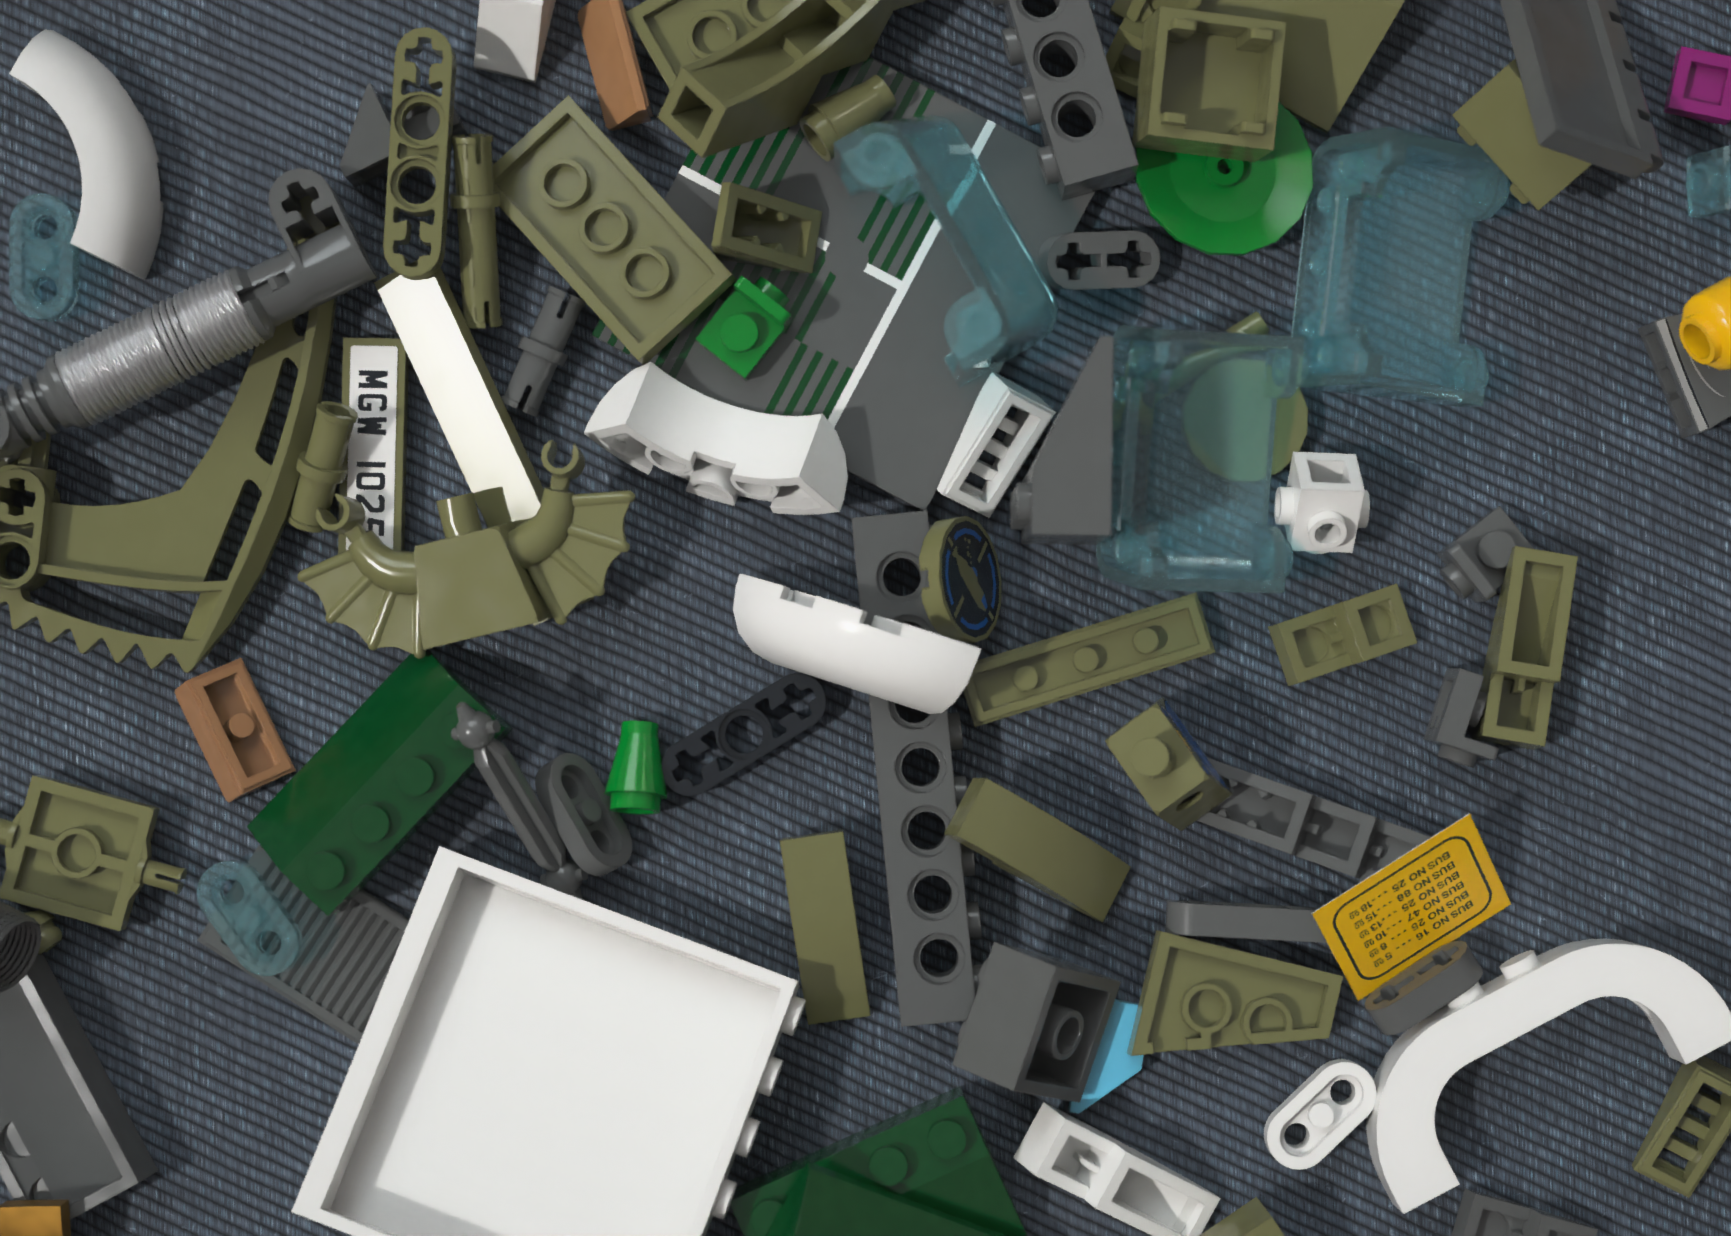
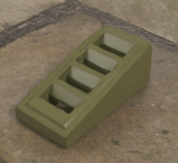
M1702 1056L1687 1065L1682 1063L1632 1163L1633 1170L1690 1198L1731 1132V1069L1706 1056ZM1705 1083L1721 1091L1722 1094L1719 1100L1699 1090L1702 1084ZM1690 1104L1711 1114L1707 1123L1686 1112ZM1676 1126L1699 1137L1696 1146L1673 1135L1672 1133ZM1663 1147L1687 1159L1688 1162L1685 1168L1682 1169L1659 1157Z

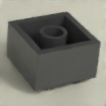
M994 942L989 957L980 969L979 987L969 1017L960 1028L958 1049L952 1065L1015 1092L1080 1103L1121 982L1062 958Z

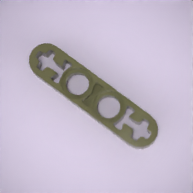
M427 27L416 28L406 33L398 42L395 52L383 239L384 257L389 266L403 278L414 281L424 280L436 274L442 266L445 256L452 150L451 136L453 134L457 69L456 54L447 38L439 31ZM431 43L434 52L443 57L442 63L431 64L429 69V85L433 90L442 88V95L440 97L423 91L406 94V87L408 85L420 89V69L409 60L411 55L421 54L423 44ZM425 105L432 107L438 112L440 119L439 128L436 133L424 140L411 138L405 131L404 123L407 114L417 106ZM415 169L429 171L433 174L436 182L435 192L432 197L420 204L406 201L401 194L400 186L402 179L407 173ZM399 212L416 217L434 215V224L432 225L420 221V240L425 245L431 247L430 255L419 256L417 266L409 267L408 259L404 255L398 254L399 245L410 243L412 224L408 220L398 222Z

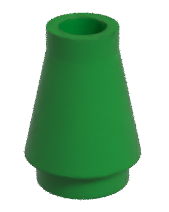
M648 721L621 722V734L604 793L610 796V811L638 815L660 813L661 799L667 798L658 739L659 724Z

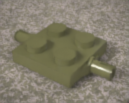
M32 775L22 809L13 821L0 818V844L6 846V871L0 888V898L117 931L126 930L135 896L144 884L180 894L184 882L162 877L161 875L182 880L186 879L187 869L151 860V839L160 811L159 807L42 775Z

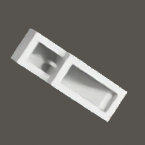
M1045 1102L1040 1107L1013 1157L1035 1176L1083 1198L1094 1208L1152 1236L1201 1235L1221 1199L1214 1193L1150 1157Z

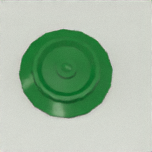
M1278 102L1274 150L1256 162L1135 148L1139 164L1136 172V183L1149 214L1176 241L1208 255L1243 256L1275 244L1301 218L1313 188L1312 151L1299 121L1280 102Z

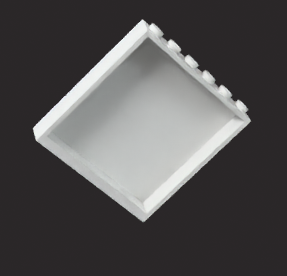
M439 846L291 1212L352 1236H706L712 1217L715 1216L724 1220L734 1196L737 1182L731 1181L727 1177L736 1154L747 1158L757 1135L760 1121L750 1118L758 1095L760 1093L770 1097L777 1082L783 1060L775 1058L773 1055L781 1034L785 1033L793 1036L801 1018L806 1000L796 996L800 987L799 983L795 979Z

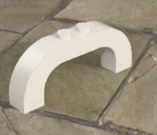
M1586 939L1557 946L1536 956L1534 950H1529L1505 961L1499 966L1502 975L1483 985H1480L1478 981L1468 991L1406 1030L1394 1042L1376 1072L1374 1083L1377 1096L1373 1110L1366 1117V1132L1374 1168L1392 1204L1405 1214L1460 1185L1437 1139L1435 1109L1443 1087L1463 1066L1586 1001L1607 996L1623 997L1635 1003L1652 1023L1668 1056L1687 1065L1731 1041V1012L1722 997L1704 977L1686 963L1656 949L1624 940Z

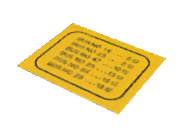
M1469 813L1317 909L1312 915L1357 1001H1359L1433 950L1454 941L1511 905V902Z

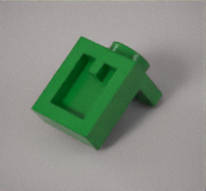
M741 275L733 285L735 290L695 340L746 381L793 321L792 315L784 309L790 299L783 292L761 276L753 284Z

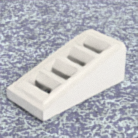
M991 372L975 401L937 490L942 495L990 518L1056 412L1033 392L995 372ZM1011 406L1017 408L1014 418L1006 415ZM997 428L1007 433L1003 442L992 437ZM983 450L996 456L993 466L978 459ZM970 472L986 479L982 490L965 482Z

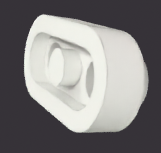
M1336 1059L1323 1064L1268 1117L1264 1127V1141L1268 1151L1280 1164L1291 1169H1307L1318 1164L1373 1110L1377 1096L1373 1078L1363 1067L1350 1060ZM1338 1080H1348L1351 1084L1350 1096L1344 1101H1334L1330 1095L1332 1085ZM1294 1123L1303 1124L1306 1129L1304 1140L1296 1145L1286 1143L1284 1134L1288 1126Z

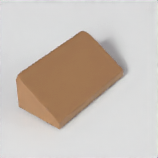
M591 0L579 10L578 22L605 126L608 130L615 131L651 121L650 117H653L628 17L625 13L623 0Z
M242 658L191 678L175 689V696L227 802L230 803L296 771Z

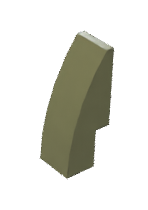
M1519 546L1512 547L1495 612L1482 674L1484 678L1480 691L1486 692V703L1477 726L1473 728V740L1531 750L1545 746L1553 687L1561 679L1578 556Z
M987 778L972 779L944 833L946 836L992 860V864L1102 923L1131 866L1083 834Z
M844 830L781 838L780 847L803 997L806 1000L805 1009L808 1025L870 1016Z

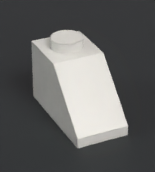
M480 0L474 56L475 69L536 83L556 0Z

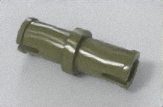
M324 401L321 404H317L316 418L307 451L299 454L296 463V470L300 473L291 511L287 518V521L297 529L312 533L323 532V528L318 524L315 517L316 509L319 507L330 511L337 484L343 483L346 479L349 468L344 459L354 423H356L358 418L357 412L349 406L332 401Z

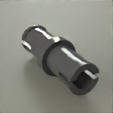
M550 285L529 338L522 336L518 348L523 349V352L505 394L501 397L503 403L517 409L526 386L530 385L520 410L535 417L539 415V408L557 366L564 367L569 355L563 352L580 312L586 305L584 300L569 294L561 316L558 318L557 313L566 292Z

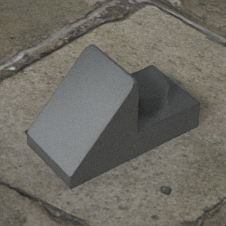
M371 83L367 85L340 163L344 177L355 188L388 172L391 117L380 94ZM425 105L417 106L410 110L404 123L406 133L411 138L417 140L432 137L440 124L438 112L434 108ZM454 108L452 136L458 134L467 135L468 133L459 114Z

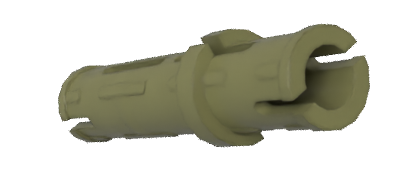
M484 133L468 134L469 137H465L464 134L451 136V143H453L456 192L450 193V207L457 209L463 317L469 328H486V323H489V327H498L503 325V320L500 312L495 207L501 205V192L494 190L491 143L493 142V135Z

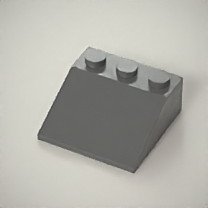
M1100 336L1075 378L1022 483H1017V487L1011 492L1010 530H1022L1021 544L1097 545L1111 536L1114 336Z

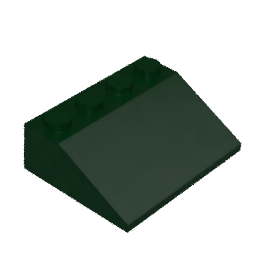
M961 1086L736 1187L730 1204L744 1236H766L807 1162H811L1007 1236H1028Z

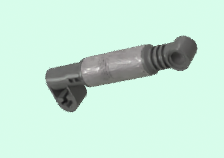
M297 168L286 171L272 185L268 204L271 215L288 250L249 269L235 266L224 270V273L219 272L218 276L213 275L212 279L207 278L206 282L201 281L200 284H195V287H189V290L184 289L183 293L178 292V294H174L173 298L167 297V300L160 301L159 305L153 304L152 308L147 307L143 309V312H137V315H131V318H126L125 321L120 320L119 324L114 323L113 326H108V329H102V332H97L96 335L91 334L90 338L85 337L84 340H79V343H73V346H67V349L64 348L61 352L56 351L55 354L46 358L44 368L36 372L37 380L32 375H29L22 379V387L15 382L7 386L8 394L1 389L0 467L10 465L20 457L24 449L32 446L31 438L36 443L46 439V432L51 436L61 432L60 424L65 429L73 425L83 429L97 425L98 422L109 419V416H115V413L120 414L121 410L126 411L127 408H132V405H138V402L142 403L144 399L148 400L150 396L155 397V394H161V391H166L167 388H172L173 385L177 386L179 382L184 383V380H189L191 375L197 376L198 372L204 373L205 368L211 369L212 365L218 366L219 362L224 363L225 360H230V357H236V354L241 355L242 351L247 352L248 348L253 349V346H259V343H264L266 340L274 337L277 326L377 278L374 267L341 199L326 180L312 170ZM305 196H310L314 200L311 203V208L325 227L338 221L341 224L299 244V240L315 233L309 223L299 214L302 210L299 200Z

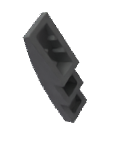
M1208 758L1233 795L1197 820L1204 824L1361 880H1365L1431 838L1430 836L1381 820L1369 814ZM1197 793L1190 795L1189 797L1184 799L1179 805L1187 802Z

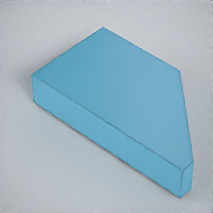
M1115 999L1080 1103L1070 1101L1069 1112L1081 1113L1141 1071L1144 1055L1131 1056L1127 1054L1139 1003Z

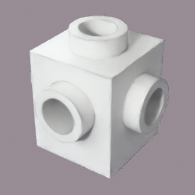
M1293 452L1287 487L1277 488L1274 503L1275 522L1277 525H1285L1289 550L1306 551L1312 554H1325L1328 552L1353 553L1357 529L1367 527L1370 513L1369 493L1367 490H1364L1356 454Z

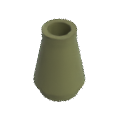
M873 75L863 83L810 104L808 106L809 113L799 120L800 127L811 147L822 159L830 161L837 155L846 158L887 112L896 107V100L883 79L878 75Z

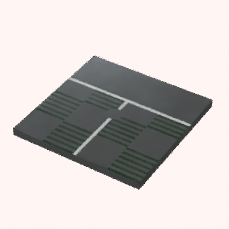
M869 57L866 61L822 75L801 116L803 118L809 113L808 106L810 104L863 83L873 75H878L883 79L895 97L896 107L887 112L846 158L837 155L830 161L822 159L805 138L798 122L797 125L701 158L691 149L664 199L713 254L711 245L722 182H732L822 211L812 273H799L720 260L737 280L742 275L754 284L761 276L783 292L790 299L784 309L792 315L793 322L745 381L695 340L735 290L734 282L649 362L654 363L665 373L686 386L718 401L739 408L782 416L823 414L837 431L846 455L848 473L920 511H926L937 491V487L983 385L991 372L999 374L1047 284L1040 275L1037 265L1038 252L1041 246L1053 235L1075 231L1095 191L1062 201L1057 183L1047 186L1042 176L1037 157V148L1041 147ZM1057 255L1056 265H1057V263H1058V261H1059L1061 255ZM600 319L592 336L637 360Z

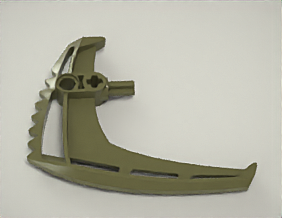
M305 196L299 200L302 208L299 214L309 223L315 233L299 240V244L341 224L338 221L325 227L311 208V203L314 200L310 196ZM337 297L309 311L305 336L297 334L295 330V317L277 326L274 337L256 346L237 395L209 450L180 490L155 498L118 505L82 506L62 504L60 502V494L56 488L57 471L48 469L51 435L47 432L45 440L36 443L31 438L32 446L24 449L20 457L10 465L0 467V608L7 604L9 605L12 629L20 630L39 620L46 642L54 643L71 631L81 654H88L105 641L114 661L119 664L123 663L140 647L151 669H157L172 655L175 656L185 673H192L198 668L235 623L265 573L287 523L300 473L296 470L298 456L301 452L307 451L316 418L317 404H321ZM287 359H290L298 368V375L273 464L270 465L260 457L257 448L272 407L283 365ZM251 480L258 486L262 495L230 575L225 581H206L245 485ZM27 490L35 493L36 499L33 507L24 506V509L14 506L17 492L26 494ZM24 546L30 555V565L23 576L13 579L6 570V558L12 549ZM52 576L122 588L200 594L181 640L129 633L83 620L33 602L30 592L43 587Z

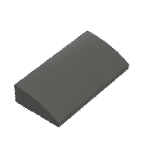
M42 954L37 955L33 966L19 983L0 993V1176L13 1200L69 1199L71 1220L133 1187L159 1170Z

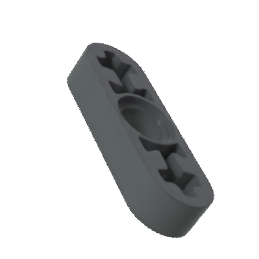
M1167 900L1166 933L1190 936L1327 943L1312 915L1314 911L1321 907Z

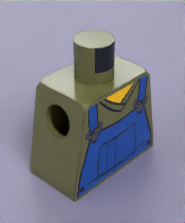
M1164 697L1117 729L1105 740L1113 755L1155 814L1180 831L1185 830L1233 795ZM1194 793H1197V794H1196L1194 797H1192L1190 800H1188L1187 802H1185V803L1179 805L1184 799H1186L1187 797H1189L1190 795H1192V794H1194Z

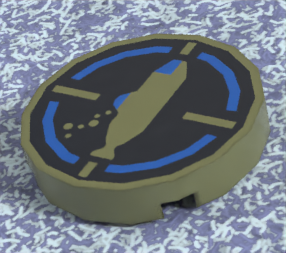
M968 516L936 521L924 537L919 555L920 571L928 570L929 587L921 588L922 603L930 623L940 635L963 643H976L988 638L997 623L1001 607L1002 584L998 557L990 536L978 521Z

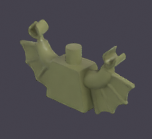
M549 440L541 451V461L543 466L552 474L550 487H544L541 505L536 515L517 527L513 522L482 529L474 494L471 492L436 501L445 538L417 545L414 548V552L393 551L379 539L373 530L366 532L363 528L365 521L363 505L356 499L336 493V499L344 508L342 519L338 522L337 518L330 511L319 507L316 509L315 517L323 529L346 535L352 544L348 547L349 550L301 570L297 578L318 594L326 612L325 620L328 623L337 622L349 626L361 636L372 651L378 648L396 647L421 659L426 655V649L538 623L552 616L557 624L563 625L579 603L594 596L600 597L604 595V586L609 567L622 552L627 553L629 551L630 544L626 541L625 516L631 502L635 500V494L629 490L574 494L573 491H569L570 481L577 478L583 472L585 457L581 449L574 444L571 462L563 468H556L554 460L557 455V443L554 440Z

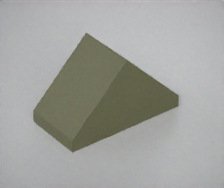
M722 182L711 245L714 255L720 260L799 273H812L822 211L732 182Z

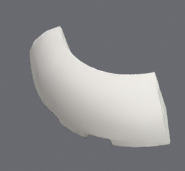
M43 30L33 37L24 48L9 74L30 90L40 94L52 106L66 126L74 143L82 177V198L76 229L70 244L96 258L146 280L157 250L163 216V202L160 201V180L157 167L159 159L151 133L143 115L139 113L130 96L113 73L96 57L74 41L53 30Z
M652 362L633 369L609 390L599 402L584 431V434L599 446L636 469L649 475L653 465L662 470L689 480L686 492L713 501L735 506L738 496L772 502L770 506L772 513L793 515L840 512L844 502L848 481L846 455L837 431L823 414L782 416L739 408L718 401L686 386Z
M739 574L736 583L733 613L738 633L753 653L773 664L928 714L943 713L956 702L969 682L981 648L874 615L871 626L864 624L867 612L797 590L793 591L789 587L752 576Z

